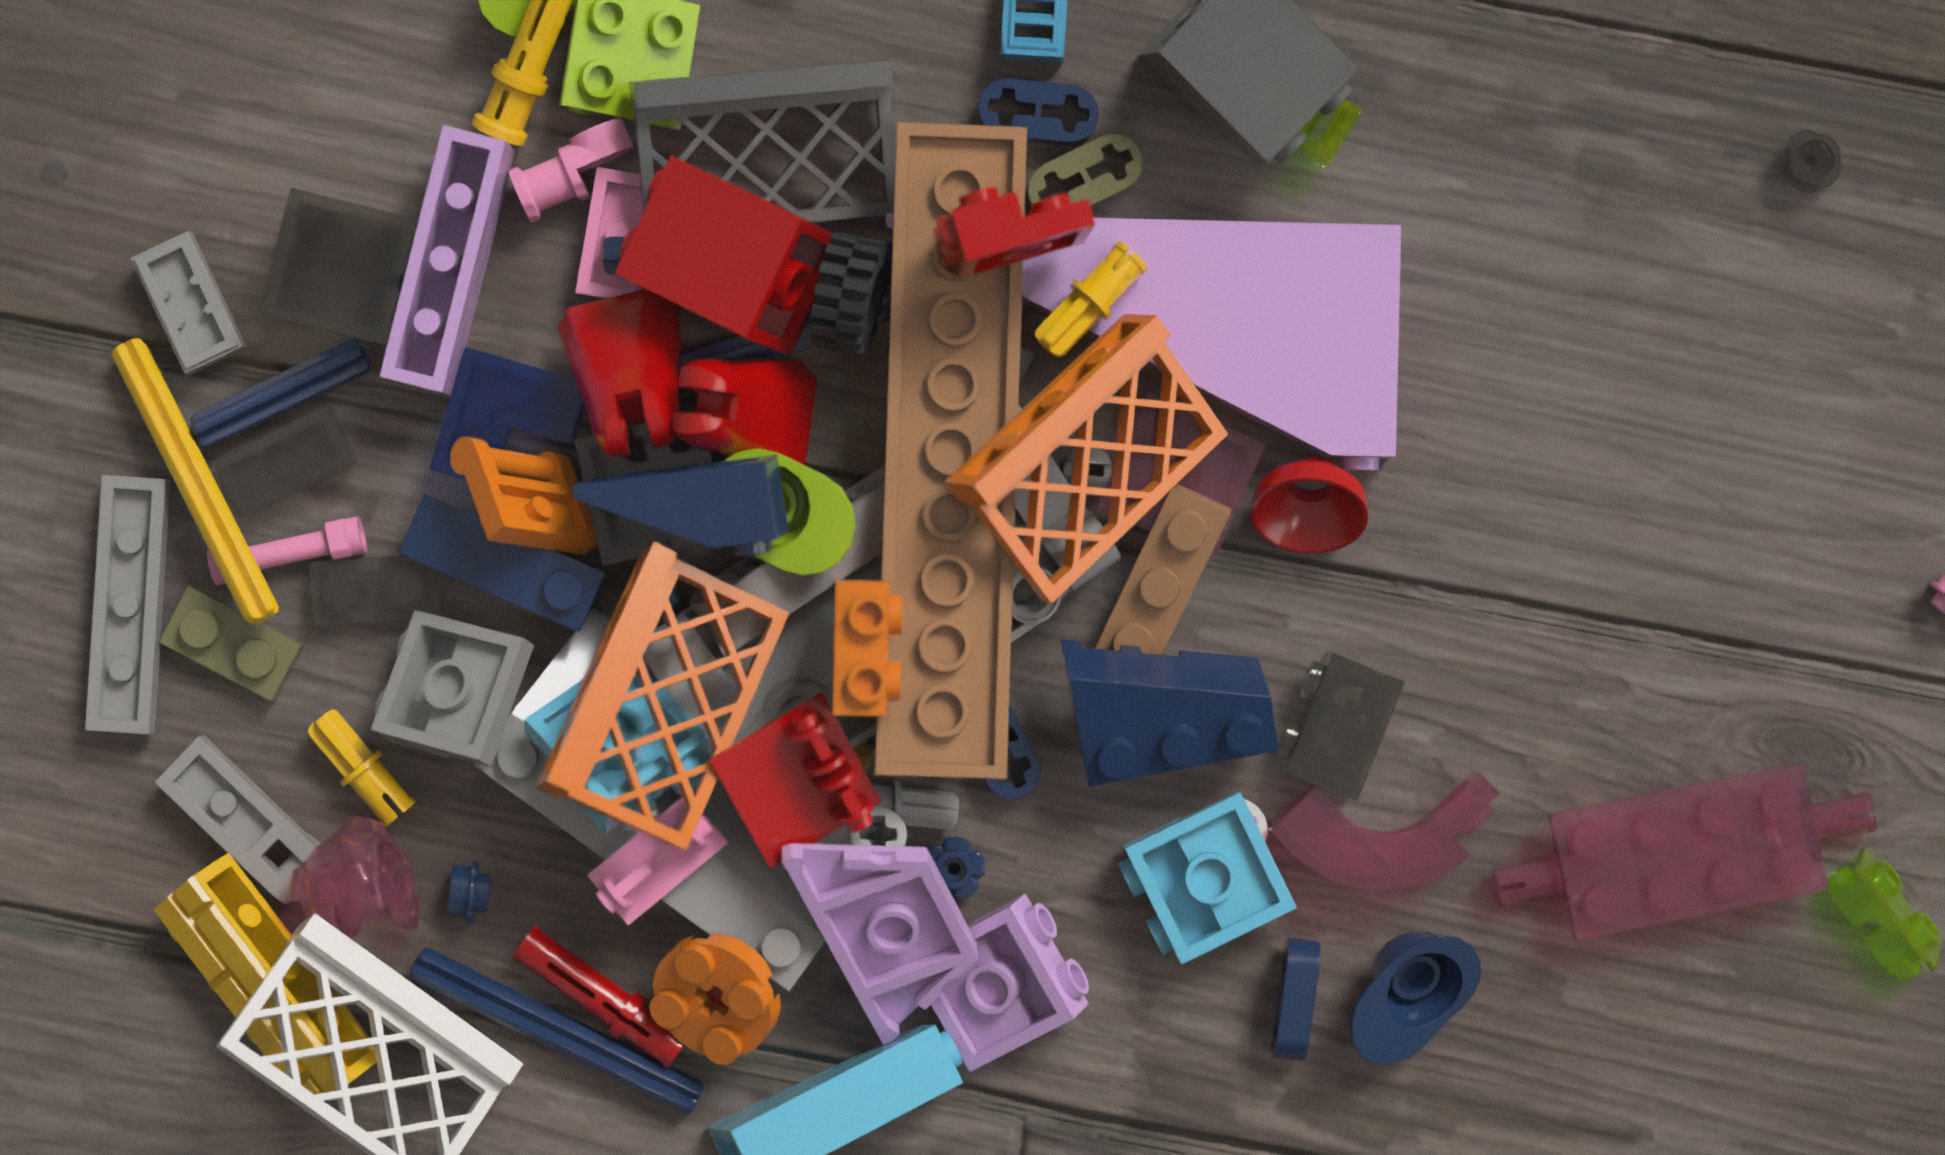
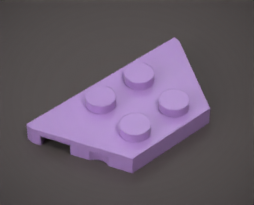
M795 843L782 847L783 865L883 1045L892 1042L900 1035L899 1024L918 1006L926 1010L942 994V989L947 982L959 978L978 959L977 942L927 847Z

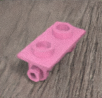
M683 797L658 816L655 821L677 831L687 809ZM703 812L687 850L682 852L639 832L587 876L599 890L596 894L604 906L611 913L616 911L625 923L630 925L729 842Z

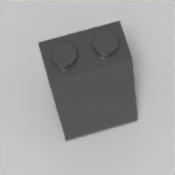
M1191 0L1137 56L1255 163H1268L1273 157L1279 163L1287 159L1307 137V134L1301 128L1318 111L1323 116H1327L1350 94L1352 88L1346 82L1358 70L1350 59L1292 0Z

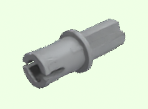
M894 779L891 780L889 785L872 784L882 801L874 807L880 806L891 809L901 817L906 826L950 830L954 828L958 820L959 798L953 792L902 787L901 782Z

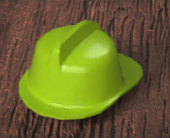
M759 448L739 451L724 460L774 454L778 456L789 532L779 539L771 541V551L754 554L753 556L784 571L799 575L822 573L842 560L852 545L856 524L853 506L839 485L827 476L777 452Z

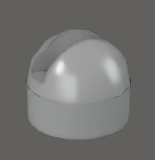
M1091 448L1089 464L1104 465L1103 477L1088 475L1087 486L1106 488L1111 482L1113 475L1112 461L1104 450ZM1075 449L1066 456L1062 465V474L1069 485H1071L1072 463L1074 461Z

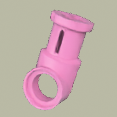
M622 118L601 123L575 135L569 140L570 144L558 149V156L524 171L518 166L508 170L519 200L531 223L540 220L542 211L576 197L581 202L589 199L590 195L581 173L614 160L634 149Z

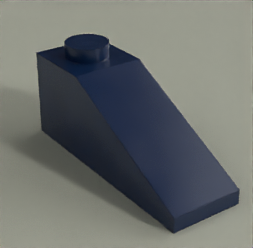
M777 454L587 478L572 485L573 497L578 501L711 548L732 546L733 556L769 552L772 550L771 541L777 540L789 532Z
M423 494L399 550L400 554L579 632L605 574L601 567L565 552L488 541L479 516L427 494Z

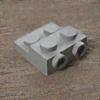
M414 610L408 629L403 632L399 639L397 659L387 686L377 699L375 719L370 730L394 744L448 758L450 755L491 767L534 645L522 637Z

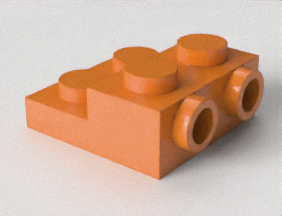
M835 579L833 715L887 716V701H900L901 661H888L889 635H901L902 595H889V581Z

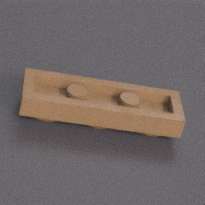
M1176 484L1168 492L1094 649L1119 651L1120 645L1140 647L1141 653L1163 655L1228 521L1231 508L1179 484Z

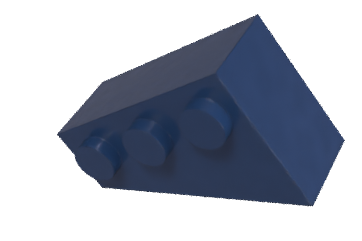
M1061 640L1079 747L1089 787L1279 751L1271 695L1258 657L1179 650L1178 656L1141 653L1140 647L1120 645L1119 651L1082 648L1080 641Z

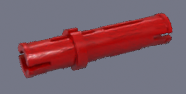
M534 926L512 956L514 961L523 964L558 989L562 994L571 998L609 1025L608 1033L619 1040L623 1035L661 1062L662 1066L666 1069L671 1066L685 1045L678 1041L668 1029L659 1026L653 1020L650 1008L645 1005L647 1001L645 996L638 991L632 996L594 969L586 961L580 959L543 933L538 926Z

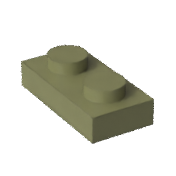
M196 586L187 587L159 640V643L269 701L277 700L306 645L264 622L255 625L249 624L244 620L239 609Z

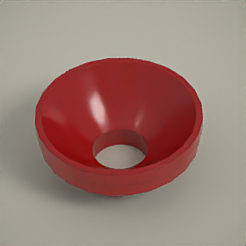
M1309 456L1305 460L1288 462L1261 479L1255 488L1251 502V521L1255 530L1264 540L1286 551L1301 554L1333 552L1353 543L1364 532L1368 523L1367 495L1363 486L1353 475L1334 465L1330 460ZM1317 481L1328 484L1317 490H1306L1296 486L1293 482Z

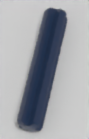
M350 339L193 414L190 418L192 431L204 448H212L368 374L371 370L368 354L357 339Z

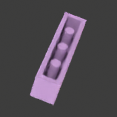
M445 125L442 126L379 377L454 397L509 179L508 170L512 167L516 151L507 141Z

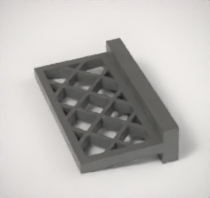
M871 60L628 82L630 103L634 113L643 212L648 204V188L654 177L653 159L663 168H665L668 162L652 149L649 120L676 118L695 134L678 155V159L686 161L703 141L730 164L719 177L720 179L728 182L733 174L739 171L764 192V195L761 197L762 199L769 202L773 200L783 209L810 222L886 215V213L894 212L895 142L890 86H893L891 60ZM875 100L877 128L864 144L860 146L840 129L835 122L851 102ZM837 104L828 117L814 105ZM792 107H803L822 123L799 152L771 129L784 112ZM775 109L764 123L750 112ZM739 112L759 130L734 158L707 134L725 113ZM711 115L701 129L687 118ZM828 130L856 152L833 181L806 159ZM765 135L793 158L770 187L742 164ZM878 140L880 162L869 153ZM863 159L882 174L884 201L859 204L840 188ZM802 165L821 181L827 189L811 208L796 210L779 196L777 192L795 170ZM834 194L848 204L824 207Z

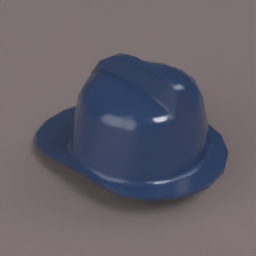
M1431 932L1405 933L1388 941L1376 954L1371 968V983L1356 1002L1350 1021L1351 1040L1358 1053L1374 1064L1392 1065L1409 1059L1423 1048L1443 1025L1462 1009L1476 991L1481 979V961L1473 946L1459 937L1442 934L1434 936Z

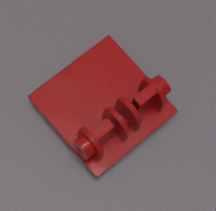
M822 692L709 759L770 869L782 863V847L791 843L814 844L843 825H847L852 833L865 829L873 822L870 811L874 806L882 802Z

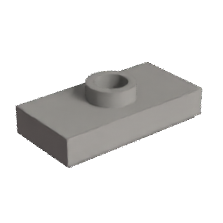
M192 232L182 233L130 258L185 374L191 375L247 348Z

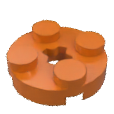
M712 933L707 939L696 938L692 940L693 936H690L677 943L659 963L653 978L654 998L649 1005L650 1014L659 1026L668 1029L678 1041L689 1049L706 1056L716 1064L727 1065L732 1063L738 1056L750 1053L756 1049L772 1031L780 1014V995L778 994L774 998L773 989L768 982L773 973L767 962L755 949L733 936ZM713 986L718 987L724 992L721 1001L728 1007H722L713 1003L705 991H709Z

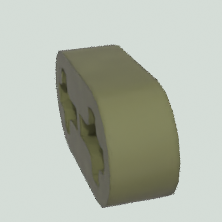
M1109 134L1101 136L1038 168L1029 181V203L1031 205L1040 201L1039 194L1046 189L1045 178L1054 175L1059 183L1066 182L1076 176L1080 177L1083 185L1067 193L1071 203L1088 198L1091 208L1127 191L1136 183L1142 171L1143 159L1141 151L1133 140L1124 135ZM1111 147L1116 155L1127 153L1131 161L1124 167L1125 178L1116 181L1111 173H1105L1091 180L1087 171L1099 166L1103 162L1102 151L1106 148Z

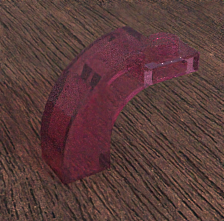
M1472 771L1417 822L1397 830L1377 831L1352 823L1316 785L1311 783L1267 824V828L1298 860L1330 880L1360 889L1398 890L1421 885L1441 877L1470 857L1453 836L1460 830L1467 836L1478 829L1493 814L1494 809L1489 803L1500 793L1482 774Z

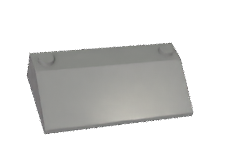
M594 607L587 615L580 632L575 631L508 717L491 767L475 763L474 766L606 860L637 835L639 831L634 829L626 830L620 824L605 834L578 803L565 797L558 799L536 789L535 786L548 757L524 732V719L584 679L611 619ZM642 657L647 672L657 682H659V680L657 679V677L655 676V674L653 673L645 659ZM718 778L703 812L729 843L662 897L661 900L708 934H727L751 946L767 962L773 973L770 978L790 991L822 947L825 939L792 879H788L781 874V864L773 869L768 867ZM697 784L692 788L693 793L697 787ZM670 788L653 800L656 804L652 812L654 820L677 802L682 795L677 794ZM874 822L872 826L878 827L879 823ZM867 839L871 842L872 846H878V840Z

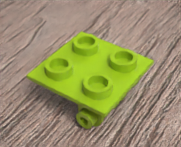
M576 0L559 105L569 107L568 111L577 114L594 115V113L634 121L628 82L689 77L700 5L681 0ZM676 118L649 120L650 125L681 130V123Z

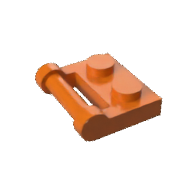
M461 437L454 443L450 454L451 467L455 473L466 477L488 541L581 555L587 554L600 542L587 503L578 501L573 497L572 485L579 482L568 456L551 451H544L537 456L491 448L486 441L472 437Z

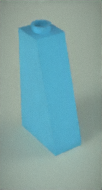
M918 1025L900 1034L890 1043L885 1045L881 1043L708 1126L707 1130L719 1155H827L962 1084L963 1081L956 1068L962 1065L961 1055L948 1032L942 1031L939 1033L936 1025Z

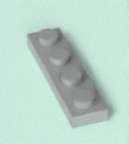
M101 476L85 730L134 734L155 733L161 645L159 640L162 630L171 480Z

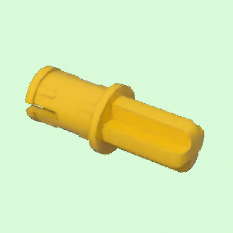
M1117 241L1113 245V249L1081 282L1074 279L1070 284L1073 291L1036 329L1034 336L1050 354L1058 358L1063 357L1100 317L1107 320L1112 315L1109 308L1141 274L1143 275L1148 270L1147 265L1135 252L1129 256L1127 252L1130 248L1126 244Z
M337 710L327 711L310 725L307 734L344 778L339 783L342 787L349 784L380 820L383 828L398 818L396 813L382 798L384 793L403 813L416 802L379 760L383 755L381 751L378 750L373 753Z

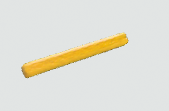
M134 338L120 344L113 349L112 358L244 620L251 625H255L270 619L277 614L279 606L147 345L139 338Z

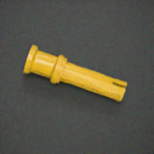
M530 0L507 59H500L493 66L491 74L495 78L494 84L482 113H475L471 124L476 129L493 138L505 140L513 145H525L528 134L524 131L537 96H544L547 91L548 85L546 82L548 79L543 75L560 30L564 25L572 0Z

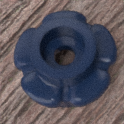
M948 837L943 840V844L939 846L933 845L929 848L928 851L955 899L959 900L970 897L977 891L979 887L978 880L984 876L986 865L982 853L979 850H973L968 840L961 837ZM950 863H957L960 866L958 874L952 875L948 872V865Z
M473 860L472 866L453 864L448 915L466 917V923L473 922L475 911L487 912L491 874L479 873L478 861Z

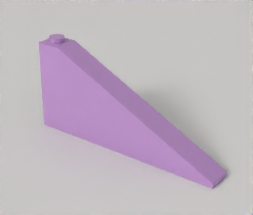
M886 213V229L892 235L893 213ZM1094 218L1096 225L1084 244L1023 261L1022 302L1050 315L1073 291L1070 284L1074 279L1081 282L1113 249V245L1117 241L1123 242L1130 248L1127 252L1129 256L1135 252L1147 265L1148 270L1143 275L1141 274L1109 308L1112 315L1107 320L1100 317L1085 333L1086 335L1097 340L1123 314L1157 315L1171 335L1164 341L1200 394L1325 458H1341V468L1344 470L1379 471V459L1396 457L1401 225ZM1153 359L1146 364V366L1162 373Z

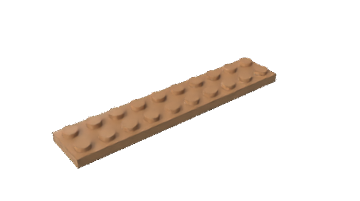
M897 122L881 581L890 582L889 595H902L901 635H889L888 661H901L900 701H887V716L876 717L875 775L1007 779L1013 562L970 503L959 502L945 481L1018 413L1023 261L959 280L954 264L943 266L937 250L933 228H937V218L949 215L952 209L960 206L959 197L988 187H997L999 196L1016 191L1024 217L1027 127ZM1016 488L996 505V508L1010 527H1015Z

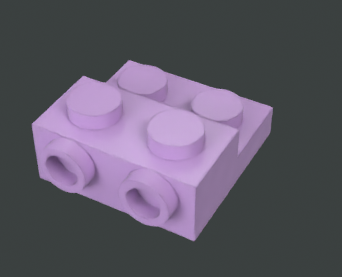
M1026 893L975 919L968 925L977 942L978 959L959 978L947 982L942 989V994L931 1004L946 1032L955 1042L969 1072L1073 1020L1089 1004L1084 996L1089 991V984L1083 969L1073 959L1064 961L1052 940L1057 936V927L1051 913L1041 903L1032 905Z

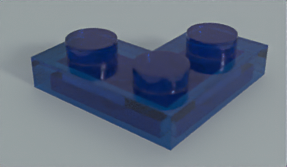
M465 347L430 470L466 480L465 476L458 475L451 467L450 454L454 443L461 437H472L486 441L491 448L505 450L512 427L573 445L584 409V402L575 379Z

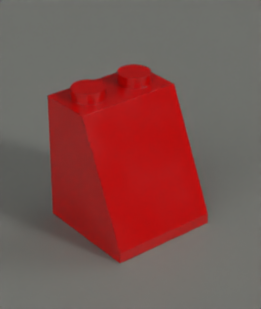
M670 155L665 168L660 169L650 182L647 192L648 204L638 225L627 233L619 251L620 263L615 274L749 340L791 356L811 315L812 305L816 299L814 294L816 283H819L820 265L822 261H825V249L827 244H830L832 233L790 211Z

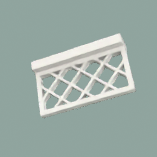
M313 914L298 925L286 942V948L223 1035L216 1048L368 1155H406L403 1134L430 1129L435 1131L439 1155H459L501 1090L511 1084L523 1063L317 914ZM294 961L316 975L320 1000L287 1005L282 978ZM330 986L344 996L332 998ZM273 992L275 1008L260 1010ZM355 1003L368 1013L372 1038L340 1043L334 1007ZM322 1009L328 1046L295 1051L289 1014ZM277 1017L283 1053L260 1057L239 1042V1039L253 1020ZM382 1023L397 1034L384 1036ZM408 1041L420 1050L424 1075L393 1081L386 1044ZM374 1046L380 1083L348 1089L342 1052ZM330 1054L336 1091L314 1095L301 1086L297 1060ZM434 1061L439 1063L448 1071L436 1073ZM285 1062L287 1075L272 1064ZM460 1078L480 1093L467 1114L445 1118L438 1081ZM426 1084L432 1121L401 1126L394 1089ZM382 1092L389 1129L367 1133L354 1123L350 1097ZM338 1100L340 1113L325 1102ZM460 1124L449 1140L446 1126ZM390 1137L393 1150L377 1139Z

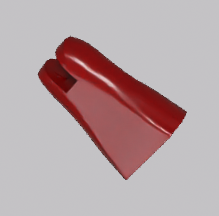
M644 289L568 308L565 311L564 318L558 324V333L568 366L586 407L594 437L603 452L611 458L630 455L627 425L642 421L646 422L655 449L672 444L677 437L672 428L674 412H680L678 379L681 353V309L679 305Z
M792 358L704 359L690 362L681 368L678 386L698 392L696 412L691 414L674 412L673 431L687 444L711 452L724 459L739 451L759 448L777 452L806 465L817 377L807 369L804 362Z

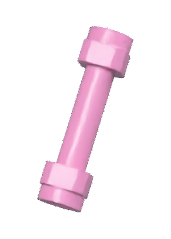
M359 516L325 522V530L248 547L260 570L326 555H331L333 560H340L367 553V540L362 521ZM208 549V566L214 584L216 586L226 584Z

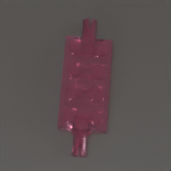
M1796 762L1547 813L1552 834V851L1546 853V859L1502 868H1492L1494 884L1497 883L1498 886H1504L1520 882L1518 885L1495 889V894L1500 908L1508 907L1511 904L1555 896L1557 901L1564 902L1569 917L1572 937L1579 941L1829 890L1820 849L1822 841L1863 832H1875L1877 830L1876 816L1861 814L1849 817L1851 814L1875 809L1867 791L1854 796L1814 804L1810 799L1804 766L1802 763Z

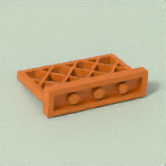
M1123 314L945 481L959 502L970 503L1042 602L1052 604L1228 435L1225 428L1164 341L1171 335L1157 315ZM1151 359H1153L1162 372L1160 401L1136 399L1139 370ZM1121 388L1120 397L1113 396ZM1176 394L1183 403H1176ZM1104 403L1120 404L1116 443L1091 441L1094 413ZM1135 406L1159 408L1155 446L1131 444ZM1175 410L1189 411L1203 431L1185 449L1171 448ZM1077 429L1076 439L1068 438ZM1060 445L1075 446L1071 485L1046 483L1049 455ZM1091 448L1115 450L1111 488L1087 486ZM1131 451L1154 454L1152 481L1142 491L1127 490ZM1170 455H1175V456H1177V457L1170 463ZM1031 473V482L1022 481ZM1014 488L1030 489L1026 528L1010 527L996 508V505ZM1045 490L1070 492L1067 531L1042 529ZM1086 494L1110 496L1108 523L1098 533L1082 532ZM1126 497L1133 498V499L1125 506ZM1017 535H1025L1024 545ZM1041 537L1066 539L1063 566L1048 579L1038 565ZM1081 540H1088L1081 548Z
M653 542L640 553L535 788L558 799L565 797L683 852L689 846L718 779L709 759L732 746L789 616V612L676 559L677 552ZM677 578L701 590L709 614L678 625L668 600ZM716 597L732 604V606L720 610ZM745 610L768 621L759 644L737 653L724 617ZM662 614L667 629L653 634ZM713 622L726 657L694 668L681 633ZM670 637L683 673L652 684L642 659L648 644ZM753 656L745 674L740 660ZM729 665L738 688V693L733 704L711 712L698 676ZM636 673L641 688L627 693ZM687 680L700 716L668 728L655 691ZM644 696L658 732L625 744L616 715L622 703ZM728 714L719 734L714 719ZM703 723L713 750L706 764L685 771L671 735ZM609 733L615 748L600 753ZM661 739L674 776L642 787L628 751ZM618 755L631 792L609 800L585 789L584 787L594 764ZM702 773L693 793L688 778ZM674 783L678 784L687 809L677 831L654 820L645 794ZM634 799L639 813L620 804Z

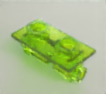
M1865 846L1860 849L1854 872L1847 865H1843L1826 877V881L1831 886L1828 891L1829 896L1835 901L1855 929L1874 917L1881 924L1865 934L1863 940L1889 976L1897 975L1902 982L1912 979L1923 969L1919 963L1920 960H1923L1931 972L1937 969L1941 951L1939 944L1942 943L1941 934L1926 912L1923 910L1914 912L1901 894L1904 891L1903 883L1888 861L1883 858L1876 861Z

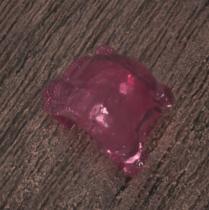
M360 816L350 817L332 836L312 850L302 864V867L295 868L292 871L290 901L300 902L305 920L313 914H317L352 939L360 933L364 921L375 920L383 916L384 905H386L391 910L393 920L404 929L418 928L420 893L415 892L414 868L401 847L387 833L383 822Z

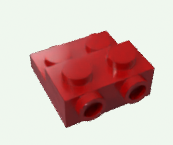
M988 187L959 197L960 206L952 209L949 215L936 219L937 228H933V234L943 266L954 264L960 280L1084 244L1096 223L1088 198L1071 203L1069 194L1045 198L1031 204L1032 212L1023 217L1016 191L999 196L997 187Z

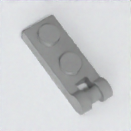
M205 735L198 736L155 781L176 804L222 848L230 853L269 893L284 904H288L301 891L298 884L311 870L319 872L332 858L328 850L318 840L306 833ZM279 840L293 852L280 867L275 865L266 856Z

